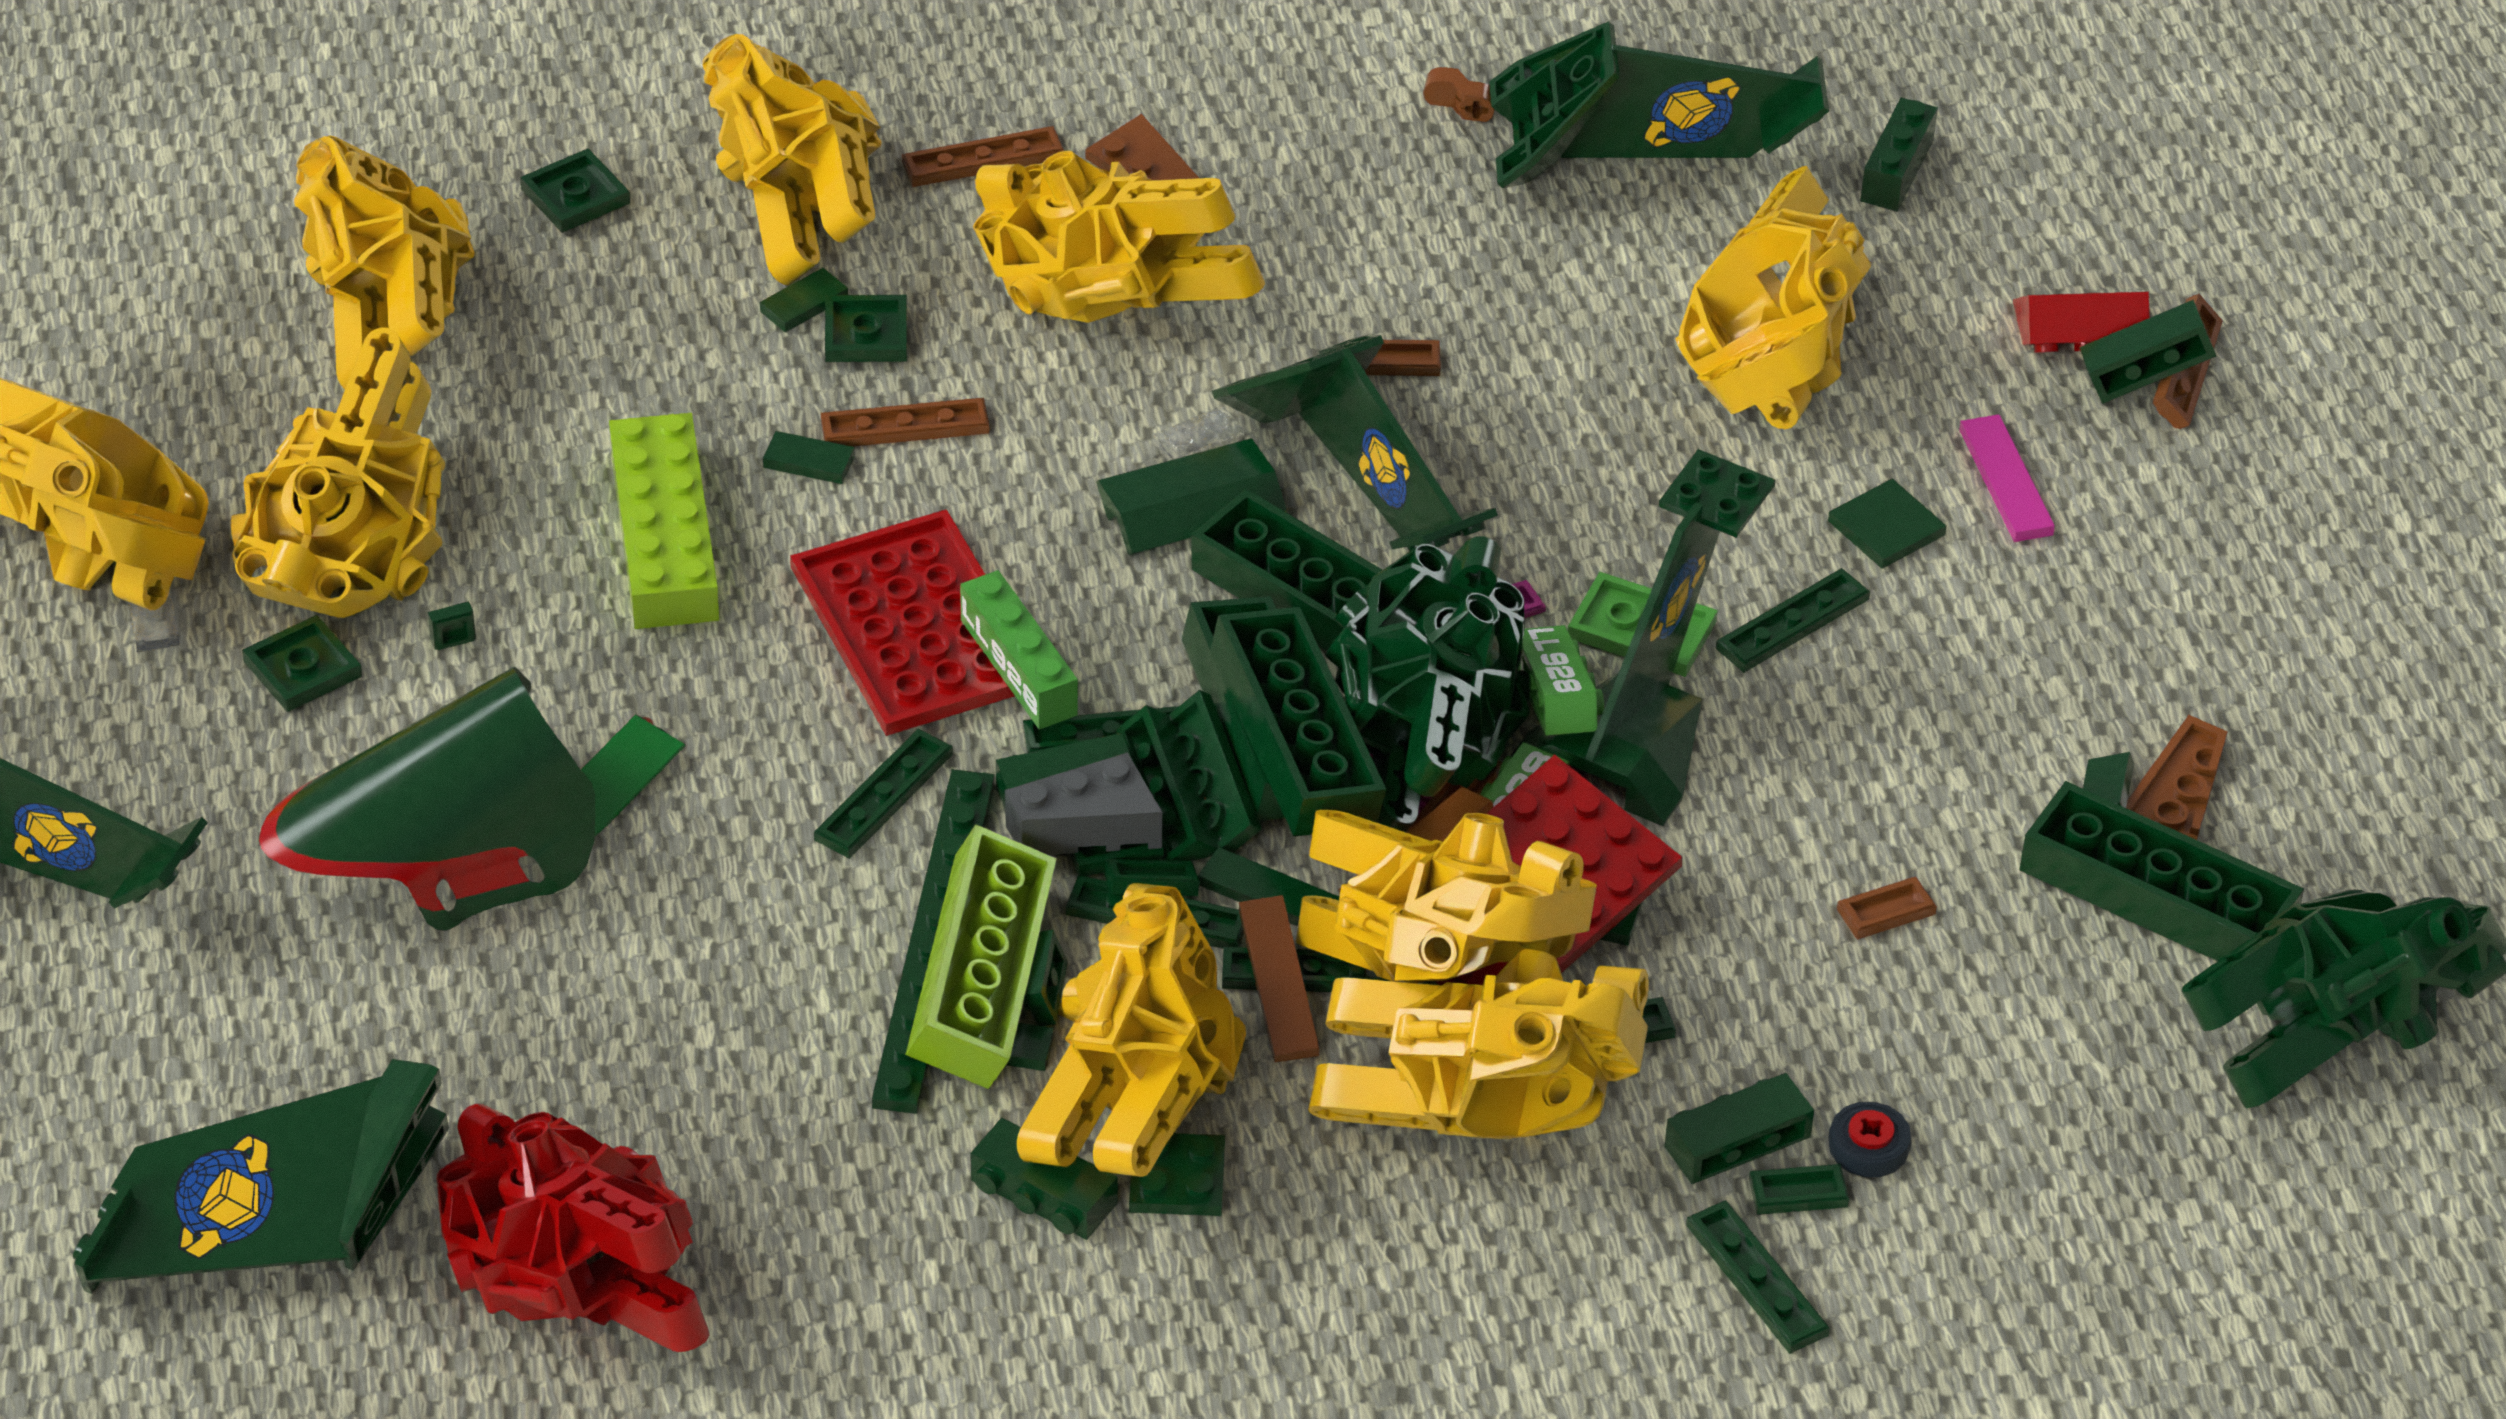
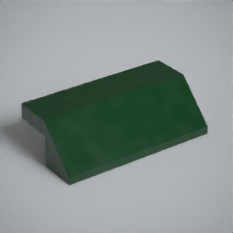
M1252 438L1096 481L1106 516L1109 521L1117 519L1129 556L1191 539V534L1245 489H1248L1281 510L1287 511L1275 470Z
M1198 690L1170 714L1145 705L1116 729L1117 734L1122 733L1137 770L1162 811L1163 860L1194 861L1211 857L1218 847L1234 852L1262 830L1211 694Z

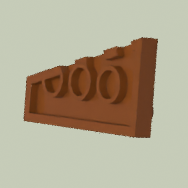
M1142 114L1085 149V159L1098 168L1109 172L1111 162H1119L1129 174L1142 170L1146 173L1147 178L1151 180L1199 178Z
M2188 715L2128 798L2126 808L2198 840L2228 731Z

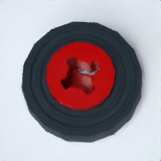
M1857 1102L1845 1106L1835 1115L1828 1135L1830 1153L1837 1164H1841V1167L1848 1172L1862 1177H1883L1897 1171L1905 1163L1912 1143L1910 1126L1903 1115L1892 1107L1878 1102Z

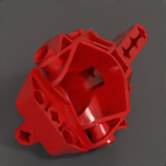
M476 1103L470 1105L462 1112L458 1119L457 1129L465 1154L440 1169L436 1178L442 1238L446 1241L447 1256L461 1293L475 1288L480 1292L488 1313L496 1314L504 1309L520 1321L562 1317L574 1320L580 1316L605 1326L612 1319L675 1352L693 1350L707 1341L710 1332L695 1292L691 1288L665 1276L670 1267L684 1253L685 1247L693 1243L688 1230L693 1225V1220L686 1201L680 1199L675 1191L668 1189L656 1156L639 1155L636 1151L625 1146H617L613 1149L606 1143L602 1144L579 1127L570 1124L562 1117L558 1119L546 1112L532 1113L516 1122L509 1116L484 1104ZM599 1251L606 1253L600 1259L588 1265L586 1261L588 1258Z

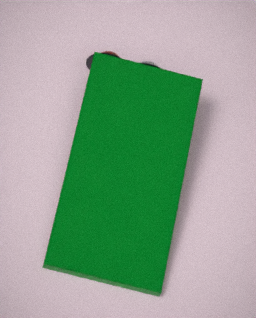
M635 714L581 769L590 780L595 792V836L607 827L685 747L683 742L672 737L669 729L654 726L652 719L649 717H640Z

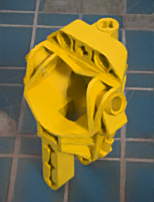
M734 34L717 43L702 60L705 70L704 81L712 86L709 94L710 106L717 109L719 117L723 119L718 139L720 146L724 149L717 154L716 162L721 172L728 179L734 182L743 180L745 181V187L753 190L768 270L778 282L788 286L820 261V252L811 210L820 212L824 229L834 240L840 243L848 241L874 221L875 208L870 188L868 156L881 147L882 142L876 133L881 127L864 96L859 92L847 91L844 87L831 80L823 79L815 83L797 64L773 53L766 47L753 43L750 38L743 34Z
M329 135L316 139L306 145L301 152L296 164L298 168L296 183L301 185V188L294 198V204L307 215L302 239L303 249L310 254L306 258L307 271L316 282L325 286L326 294L333 295L336 374L340 385L346 389L363 342L374 329L383 327L394 330L409 351L410 356L417 354L442 335L444 332V319L455 310L453 300L458 270L475 256V252L470 242L471 235L468 229V218L463 211L462 204L454 198L444 200L440 194L429 187H416L410 177L400 168L335 136Z
M1072 151L1058 152L1048 157L1042 164H1033L1027 167L1021 164L984 165L979 168L976 174V190L985 210L975 221L973 229L986 254L992 271L996 277H1002L1009 296L1018 308L1027 315H1031L1036 311L1067 320L1090 323L1120 313L1130 307L1155 308L1160 307L1162 302L1244 299L1255 295L1265 285L1263 275L1249 246H1196L1205 233L1220 231L1228 227L1236 218L1223 185L1218 178L1151 180L1147 178L1146 173L1142 170L1129 174L1119 162H1111L1110 172L1095 167Z
M1807 166L1795 169L1779 181L1749 224L1739 229L1726 248L1694 284L1679 330V336L1675 338L1683 356L1698 374L1697 379L1730 414L1738 413L1756 405L1772 426L1784 430L1796 425L1810 404L1812 393L1827 388L1841 376L1840 344L1843 340L1845 323L1854 322L1856 318L1852 294L1872 265L1863 252L1865 239L1853 222H1847L1842 213L1837 216L1819 215L1829 199ZM1787 261L1791 267L1781 283L1771 266Z
M381 327L374 329L367 335L336 413L307 407L303 415H299L294 419V428L275 451L277 455L264 472L248 474L245 477L246 513L233 514L231 517V534L235 546L232 558L236 573L253 594L329 616L345 618L368 609L387 598L388 595L395 600L402 601L404 597L415 593L425 582L429 573L425 563L443 543L442 538L436 531L437 499L440 498L441 474L446 464L432 441L417 434L432 391L430 384L419 367L411 362L409 351L394 330ZM343 507H346L345 511L336 519L327 521V518L334 517ZM296 510H302V513L299 515ZM267 566L261 576L252 577L256 569ZM345 587L342 595L337 598H330L335 589Z
M0 377V514L28 525L29 529L44 532L54 580L72 587L91 591L94 583L116 561L111 584L114 595L119 599L148 610L160 608L167 600L174 576L187 580H193L206 541L205 537L199 535L209 505L205 490L158 448L119 419Z
M1317 810L1309 856L1317 861L1358 874V876L1350 878L1347 884L1341 885L1339 901L1313 895L1302 898L1296 943L1371 970L1376 976L1389 981L1406 983L1446 981L1497 962H1509L1516 952L1523 949L1543 951L1553 955L1555 958L1565 956L1572 948L1575 935L1587 932L1590 929L1597 885L1594 882L1582 879L1584 863L1578 853L1541 841L1532 843L1527 849L1520 867L1511 859L1503 828L1504 820L1496 816L1482 813L1464 814L1463 818L1444 842L1436 839L1429 841L1342 811Z
M1133 883L1125 890L1123 899L1116 903L1113 908L1117 918L1105 925L1098 936L1101 959L1080 972L1077 977L1070 979L1064 987L1062 994L1064 1013L1076 1021L1065 1037V1040L1070 1044L1018 1133L1017 1151L1019 1157L1025 1162L1062 1167L1071 1165L1105 1107H1108L1111 1114L1097 1136L1093 1147L1095 1167L1101 1172L1144 1177L1152 1170L1166 1143L1203 1093L1221 1095L1226 1091L1227 1082L1234 1080L1246 1037V1027L1239 1017L1234 1016L1231 1003L1224 992L1217 989V963L1213 950L1177 888Z
M1523 949L1516 952L1514 957L1497 976L1486 975L1483 985L1446 982L1443 985H1430L1358 978H1337L1333 982L1325 1022L1326 1027L1341 1034L1390 1038L1389 1055L1396 1069L1333 1063L1319 1064L1316 1067L1308 1111L1316 1117L1332 1121L1437 1130L1438 1134L1493 1139L1529 1137L1581 1128L1592 1124L1600 1116L1603 1109L1608 1081L1616 1082L1640 1072L1648 1025L1642 1017L1649 990L1647 971L1640 968L1599 965L1595 971L1593 983L1585 986L1581 980H1573L1572 983L1565 982L1557 959L1553 955L1539 950Z

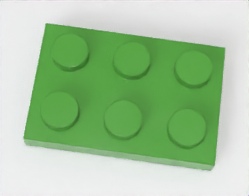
M1599 572L1568 625V633L1571 639L1625 657L1652 588ZM1696 603L1673 671L1674 674L1683 677L1687 676L1717 622L1718 610Z

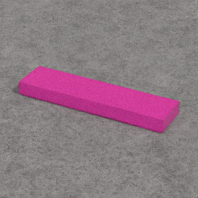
M2000 415L1961 420L1959 431L2013 541L2018 542L2053 536L2055 525Z

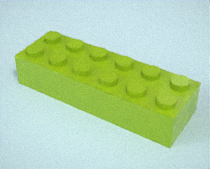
M692 412L609 420L611 457L634 629L720 621L718 586Z
M979 825L974 826L955 854L905 1055L984 1088H990L1010 1060L1057 858Z

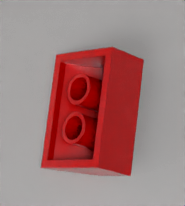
M2149 291L2027 295L2013 299L2023 345H2034V353L2059 352L2058 344H2074V352H2078L2081 346L2150 318Z

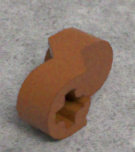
M1437 67L1427 74L1423 95L1430 105L1452 107L1464 120L1487 122L1493 117L1495 109L1491 107L1490 86L1488 84L1469 81L1457 68Z

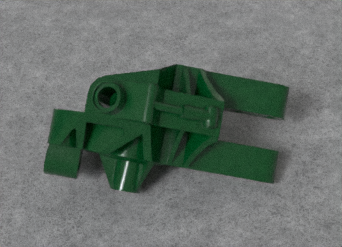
M1484 536L1470 538L1454 555L1430 544L1417 546L1373 576L1371 582L1362 591L1358 590L1334 618L1344 629L1327 649L1325 655L1327 659L1338 667L1335 682L1345 694V703L1368 752L1373 754L1372 760L1386 787L1378 819L1379 824L1406 832L1418 816L1421 795L1433 797L1446 782L1454 786L1461 785L1468 788L1475 778L1478 780L1486 779L1504 752L1505 743L1530 714L1527 705L1529 692H1531L1528 683V673L1524 670H1519L1525 631L1524 598L1514 585L1498 577L1501 549L1497 542L1491 538ZM1379 601L1389 605V607L1382 610L1378 607Z
M2350 889L2305 903L2291 905L2267 922L2262 931L2188 981L2181 991L2203 1031H2211L2226 1025L2256 1003L2263 1015H2267L2271 1020L2283 1021L2235 1054L2223 1065V1069L2242 1105L2245 1108H2253L2273 1099L2354 1041L2359 1043L2377 1029L2396 1042H2399L2403 1049H2412L2430 1041L2438 1033L2436 991L2438 988L2456 989L2462 996L2470 999L2506 974V961L2503 957L2506 953V937L2489 906L2462 904L2452 897H2421L2397 906L2390 897L2381 893Z

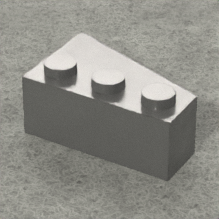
M1128 753L1005 790L1006 828L1012 839L1047 855L1078 853V847L1106 845V851H1120V845L1148 843V849L1162 848V811Z

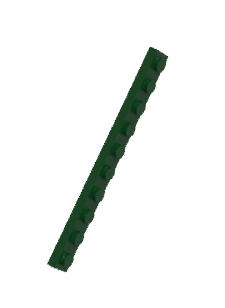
M951 769L872 1095V1109L917 1114L929 1064L905 1054L955 854L975 825L985 827L995 785V774Z

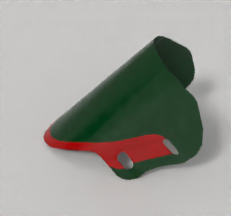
M512 667L293 791L267 815L261 827L259 843L261 849L269 858L295 871L316 875L390 878L401 881L408 887L427 924L437 930L447 931L459 925L465 919L485 910L535 896L551 895L568 887L577 880L588 864L595 841V792L590 780L580 770L530 697L531 682L518 668ZM520 857H533L545 878L541 882L530 881L519 865L518 860ZM442 879L447 881L456 898L454 909L450 911L445 910L435 892L438 883Z

